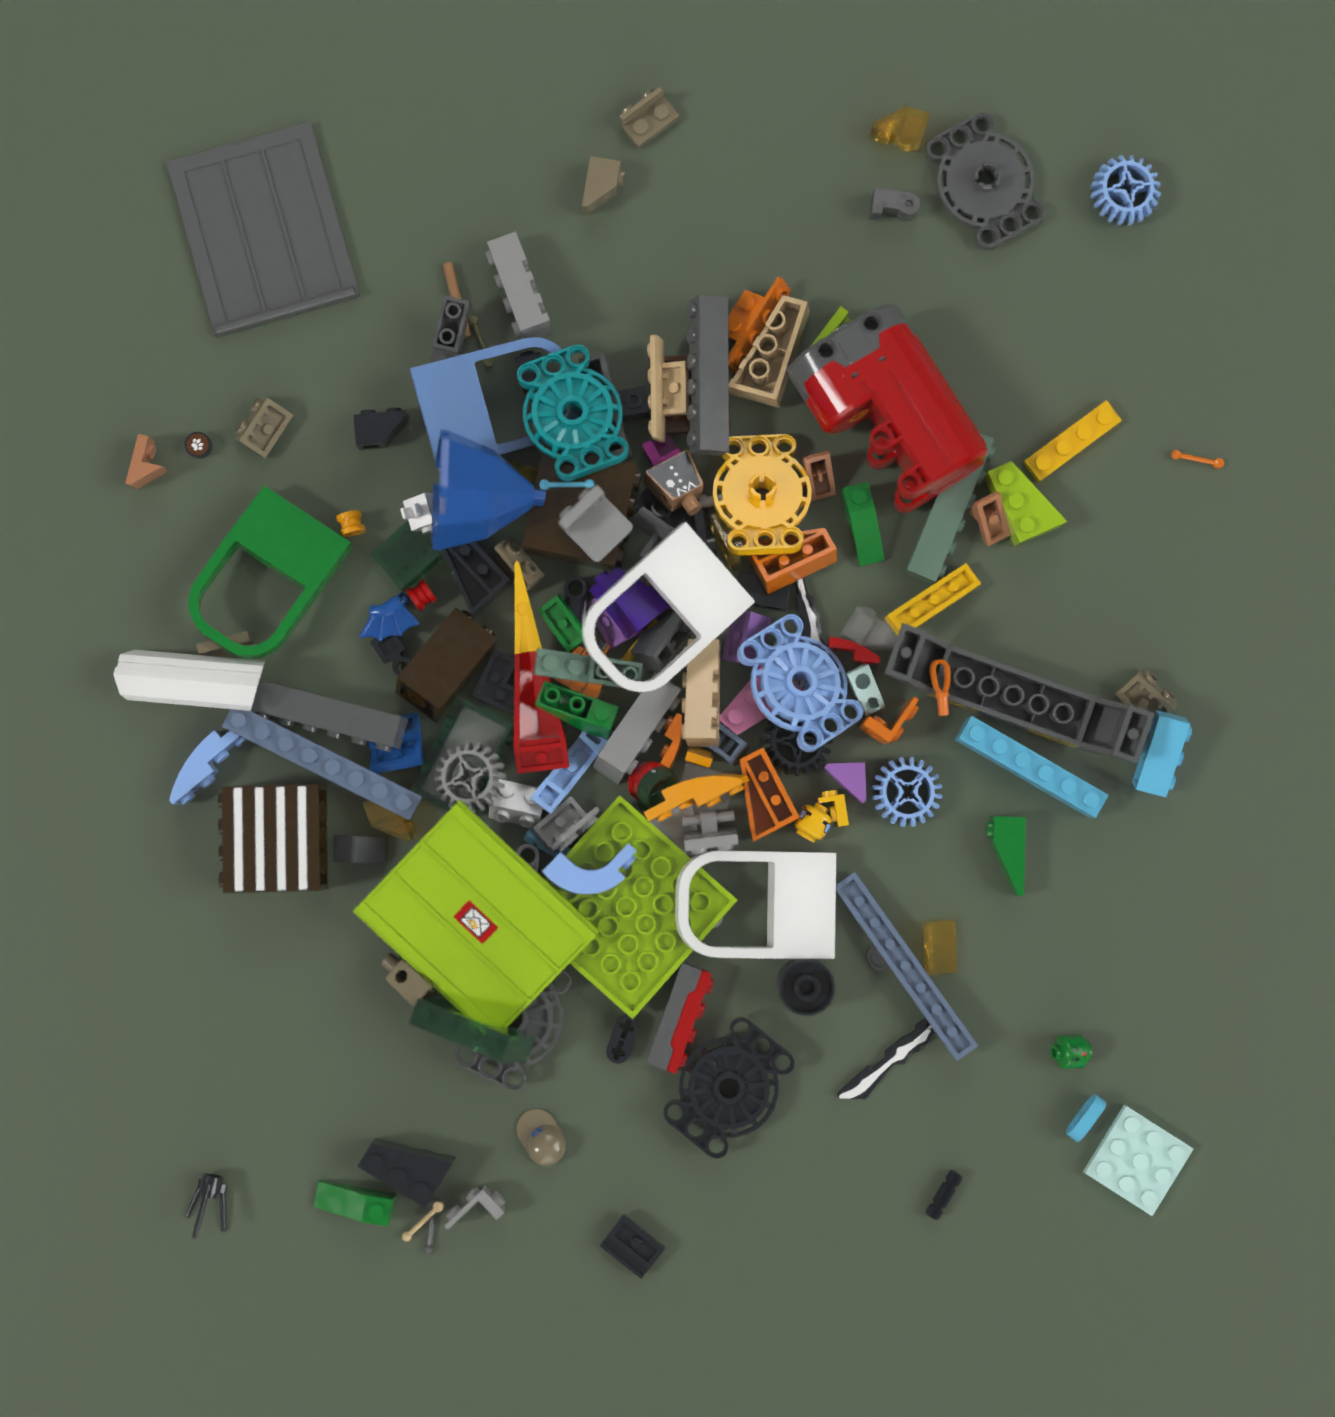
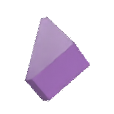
M865 762L831 763L823 767L860 804L866 801Z

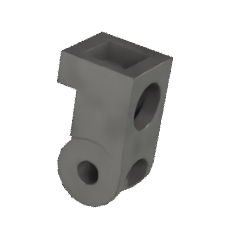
M875 187L871 198L869 219L879 221L881 215L885 214L897 216L903 221H909L916 216L920 208V200L918 196L910 192Z

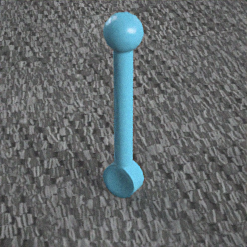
M543 479L539 483V487L545 491L553 487H585L586 489L590 487L592 489L595 485L591 479L585 482H549Z

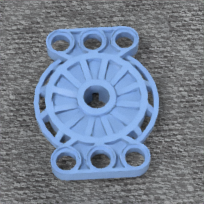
M788 614L746 640L738 648L737 658L743 665L753 666L751 671V689L753 698L760 711L777 726L789 731L799 732L797 736L798 746L805 752H812L858 722L863 716V707L856 700L846 699L847 678L838 657L821 642L801 636L803 630L802 620L797 615ZM786 621L793 622L797 627L796 633L787 632L784 628V623ZM764 635H773L777 641L776 645H767L764 641ZM745 647H751L756 651L755 659H749L744 655L743 650ZM756 677L760 678L759 686L761 692L759 693L756 685ZM805 678L807 680V683L804 685L805 691L796 689L792 679L802 681ZM761 698L764 699V701L766 702L767 706L772 710V712H770V711L764 706V704H763ZM846 706L853 707L856 711V718H848L844 713V708ZM778 715L782 719L790 721V724L782 722L775 716ZM830 719L835 722V732H829L825 729V720ZM805 733H812L816 737L815 745L810 746L804 741Z

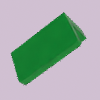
M560 594L553 597L537 610L567 653L575 651L583 642L582 624Z

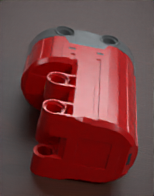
M895 304L879 306L865 312L857 319L841 325L830 335L807 348L786 369L790 380L824 433L837 434L869 418L875 428L870 434L866 461L875 470L884 469L897 462L903 473L898 479L894 506L902 513L911 512L983 465L984 457L988 452L986 442L907 319ZM872 453L885 455L886 457L882 460H876L873 458ZM899 496L904 499H913L911 503H903L900 501Z

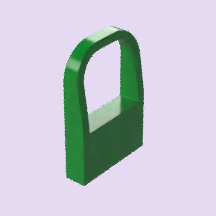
M263 486L193 583L188 599L189 613L192 621L203 636L236 657L259 659L269 656L285 643L352 551L351 542L266 486ZM237 549L243 550L303 590L274 634L265 642L254 646H244L230 640L209 626L201 614L203 595Z

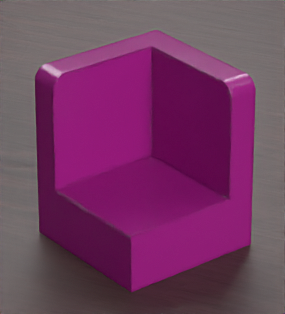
M666 435V442L655 441L652 443L649 440L642 444V451L651 467L681 453L670 435Z

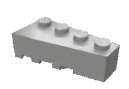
M516 231L488 241L489 250L485 251L490 267L495 265L498 274L494 275L498 289H504L507 298L502 300L507 314L513 313L516 322L511 324L516 338H542L553 334L550 319L545 311L540 293L537 292L534 277L528 267V262Z
M668 681L660 688L641 692L598 754L593 768L616 784L620 783L626 773L630 775L638 764V761L635 760L640 752L645 754L653 742L649 739L653 732L659 733L667 720L663 717L667 711L673 712L681 701L677 697L681 689Z

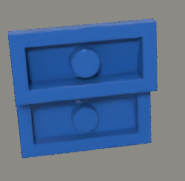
M418 712L401 716L407 718L408 722L400 749L392 747L391 752L375 748L376 743L367 741L371 748L370 770L372 772L380 774L423 765V740Z

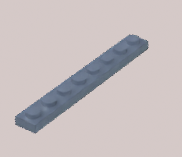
M230 709L222 727L408 820H412L423 796L252 711Z
M854 872L836 885V893L955 1061L960 1060L978 1047L975 1040L857 874Z

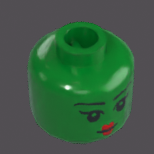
M1080 1034L1060 1035L1056 1038L1054 1045L1051 1046L1050 1054L1051 1058L1061 1069L1084 1068L1088 1061L1091 1060L1092 1047L1090 1042L1086 1041Z

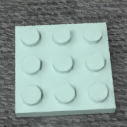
M1123 1105L1083 1172L1153 1216L1193 1151V1148L1126 1105Z

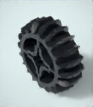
M776 715V718H778L782 722H788L787 720H784L778 715ZM770 720L768 721V724L773 729L765 728L763 730V733L770 735V739L764 738L762 743H770V748H766L765 751L767 754L773 753L774 756L769 758L771 763L776 759L779 761L775 766L776 770L781 769L782 765L786 766L784 770L785 775H789L791 768H794L795 776L800 775V768H803L805 775H809V765L817 771L819 766L816 761L819 760L821 763L827 761L821 754L822 752L830 754L831 750L824 748V745L816 750L812 758L801 763L802 749L800 747L799 749L794 748L791 742H784V740L795 738V734H799V732L792 731L790 736L776 737L780 727ZM804 734V741H810L806 743L812 746L816 744V737H809ZM831 739L825 744H831L833 740ZM776 745L789 747L792 751L793 762L782 757Z

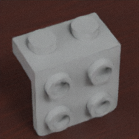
M596 485L593 489L590 487L585 489L578 497L580 501L574 507L568 506L559 515L561 520L558 523L565 533L594 562H600L632 531L633 526L605 497L604 491Z
M570 796L552 814L547 815L535 825L531 831L551 854L556 849L562 852L598 820L595 815L600 809L596 806L586 814L573 797Z

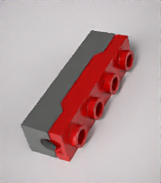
M686 962L680 965L646 1059L647 1064L668 1070L674 1074L677 1073L678 1068L682 1069L688 1056V1054L684 1053L687 1043L692 1044L697 1029L693 1028L695 1019H701L706 1004L702 1003L704 994H710L715 979L710 978L712 975L710 971Z

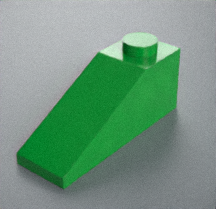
M864 482L842 488L840 495L859 567L885 561L869 483Z
M990 816V821L986 822L985 827L986 837H989L990 845L1013 894L1024 896L1026 817Z
M319 1180L314 1208L359 1222L387 1227L392 1221L396 1194Z

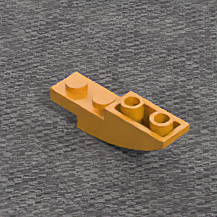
M712 774L683 781L662 790L665 801L645 811L644 814L648 822L656 818L658 822H661L672 816L671 810L677 807L683 810L695 804L693 798L698 807L706 804L709 808L722 801L721 795L729 792L730 796L745 789L743 784L749 781V778L746 775Z

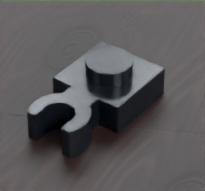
M389 636L382 641H378L375 638L370 642L384 664L390 661L393 662L392 669L396 675L399 676L401 673L398 668L401 663L409 664L410 660L401 655L407 649L398 636Z

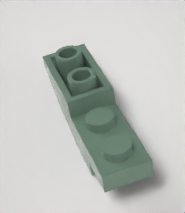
M541 648L536 649L533 675L622 688L607 676L591 656ZM608 658L623 676L632 681H641L642 663Z

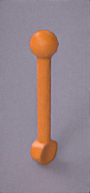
M1173 450L1171 453V457L1175 460L1182 458L1211 464L1216 469L1224 466V460L1221 458L1212 460L1183 454L1179 450Z

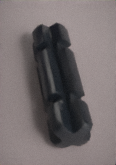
M954 1170L948 1172L945 1177L946 1182H942L932 1199L934 1201L933 1204L930 1203L926 1209V1214L934 1220H939L943 1213L942 1209L947 1207L956 1191L955 1187H958L963 1180V1177Z

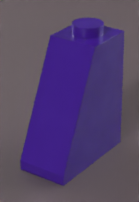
M618 567L610 573L604 570L594 578L596 584L589 589L590 592L598 600L626 572ZM637 579L607 606L605 611L627 639H629L670 605L655 589Z

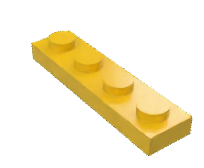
M1106 400L1027 458L1023 464L1039 483L1122 420Z
M965 563L888 614L884 619L898 636L902 623L915 628L919 627L979 587L981 582L967 563Z

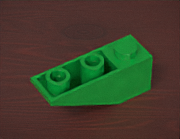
M544 681L535 706L581 731L606 740L610 738L619 708L610 703Z

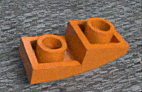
M679 713L675 717L670 716L663 728L666 730L664 736L673 740L671 745L666 743L659 755L662 758L660 764L669 769H672L682 744L681 730L682 724H684V717Z

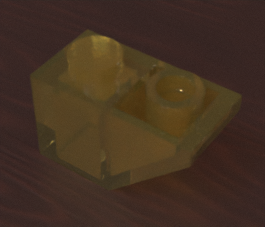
M904 106L875 121L870 137H873L879 143L888 144L890 142L899 145V148L905 151H918L930 113Z
M370 800L362 803L373 828L405 841L414 839L413 833L416 830L412 820H408Z

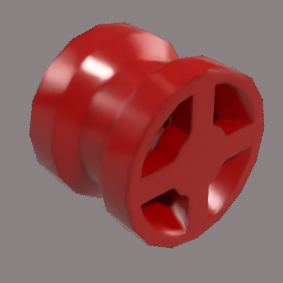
M424 579L418 581V585L414 588L409 587L406 589L407 594L419 611L425 609V605L429 602L434 603L437 601V598Z

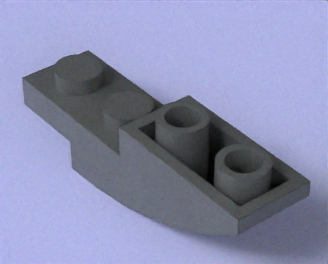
M444 295L432 344L434 348L430 363L462 354L470 301Z

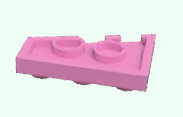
M756 677V685L759 693L761 692L759 686L760 678ZM751 679L720 715V722L736 735L767 718L760 711L753 698ZM792 680V683L796 689L800 691H805ZM761 698V700H762L764 706H765L770 712H772V710L767 706V704H766V702L764 701V699Z

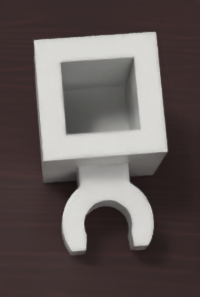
M422 493L403 501L405 508L400 510L403 519H408L411 531H422L423 534L431 533L433 493Z

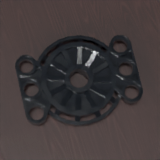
M737 1017L732 1020L729 1028L731 1036L710 1039L699 1045L689 1055L679 1078L681 1100H670L664 1107L663 1114L665 1120L708 1156L715 1159L726 1155L729 1146L727 1138L747 1135L758 1129L768 1120L776 1106L779 1095L777 1075H787L795 1066L794 1058L790 1052L745 1017ZM738 1022H745L749 1026V1032L745 1036H737L734 1033V1026ZM758 1039L768 1040L770 1046L767 1052L759 1053L755 1050L754 1045ZM727 1041H733L734 1046H727ZM718 1042L722 1044V1046L713 1048L708 1052L705 1050L711 1044ZM700 1052L702 1056L696 1061L693 1067L688 1066L691 1060ZM785 1055L790 1059V1065L787 1069L780 1070L775 1066V1060L778 1056ZM687 1071L690 1073L688 1088L683 1089V1079ZM768 1074H773L774 1079H769ZM725 1078L735 1079L739 1083L738 1092L731 1095H722L719 1090L720 1082ZM774 1085V1096L771 1103L768 1101L770 1086ZM684 1095H689L690 1101L685 1100ZM672 1105H679L682 1108L683 1114L679 1119H672L668 1116V1109ZM765 1107L769 1108L765 1116L757 1122L756 1119L762 1114ZM692 1122H700L703 1125V1132L699 1136H693L689 1133L688 1127ZM750 1123L753 1125L746 1130L736 1132V1129L745 1127ZM724 1129H731V1133L724 1132ZM715 1138L721 1139L724 1142L723 1150L718 1153H714L709 1149L710 1141Z

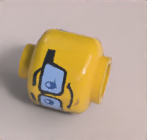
M817 802L814 806L804 805L798 814L800 818L794 821V826L797 828L796 833L813 843L815 840H823L833 823L828 815L829 809Z

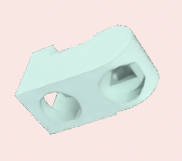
M863 664L845 672L847 682L857 701L862 705L865 717L885 708L869 664Z

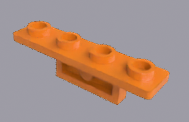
M781 277L776 278L765 297L744 290L728 316V340L735 343L728 354V368L734 374L739 370L743 359L747 357L757 336L759 337L766 326L765 323L783 295L789 296L791 292L790 287Z

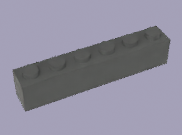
M698 294L689 301L686 310L687 317L689 318L687 368L690 370V379L687 383V393L690 395V405L687 409L690 431L687 436V444L690 446V454L721 456L729 452L728 297Z
M259 680L251 709L268 720L272 715L279 717L278 723L293 726L294 722L302 723V729L317 733L319 728L327 730V736L342 739L343 734L352 736L350 742L365 746L367 741L376 743L375 748L391 752L392 747L401 748L408 722L407 718L262 680Z

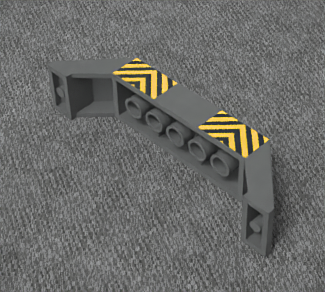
M904 623L901 624L884 674L927 696L937 699L935 696L936 691L931 682L930 664L934 660L943 659L950 666L949 704L1072 748L1138 764L1155 713L1130 704L1092 696L947 644L927 631ZM938 664L936 666V676L939 688L943 690L944 667L942 664Z

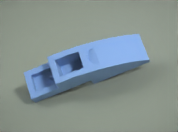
M217 730L211 732L196 747L183 765L173 786L169 801L176 805L180 803L185 805L196 796L194 794L196 790L201 786L204 789L216 780L214 776L219 770L213 763L219 764L230 755L228 753L230 749L235 745L237 747L242 746L248 739L232 731L225 735Z

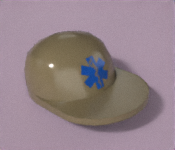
M532 1109L525 1112L517 1123L516 1130L520 1142L536 1164L541 1166L556 1164L562 1159L566 1151V1139L552 1115L547 1111Z

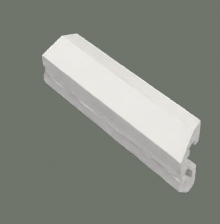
M132 650L120 654L118 665L113 675L119 694L127 700L251 711L265 661Z

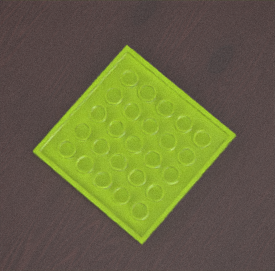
M619 795L568 852L566 857L582 869L597 870L609 864L629 843L636 850L633 854L636 859L626 870L622 866L618 869L625 876V879L609 890L595 894L574 893L556 885L548 877L545 880L600 931L570 964L633 1019L693 951L680 937L675 921L677 879L680 871L691 858ZM701 867L695 872L690 881L688 912L690 929L700 942L737 901L733 895Z

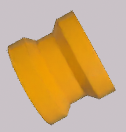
M361 510L348 511L336 516L337 522L341 524L340 535L342 537L356 536L366 532V527L361 522Z

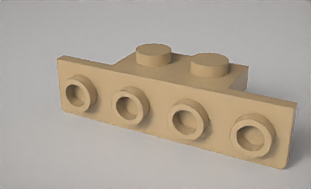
M650 335L647 353L650 358L648 381L651 384V394L648 396V405L651 410V420L649 421L648 429L652 439L662 443L666 442L665 416L687 415L689 407V394L687 393L689 369L687 368L686 361L664 363V339L657 335Z

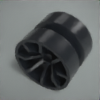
M791 959L783 965L777 976L776 986L779 997L789 1010L798 1015L812 1016L819 1014L833 1000L835 993L833 976L816 959Z

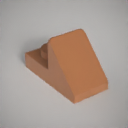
M141 434L137 436L125 482L126 485L133 489L141 488L168 471L160 465L149 463L156 454L155 441L149 436Z
M998 491L974 502L969 513L978 521L983 542L987 546L1011 536Z

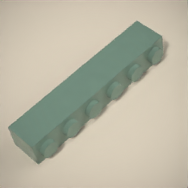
M981 434L988 449L983 465L960 482L935 496L904 572L905 574L932 585L937 579L941 580L947 568V566L943 565L946 556H952L957 544L953 541L956 532L961 533L966 519L963 518L966 508L971 509L976 495L972 493L975 485L980 486L986 472L982 470L985 461L990 462L994 454L995 448L992 447L993 438Z

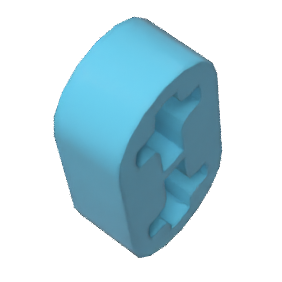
M1096 1094L1089 1097L1068 1125L1065 1132L1066 1135L1076 1142L1082 1140L1104 1111L1107 1104L1106 1101Z

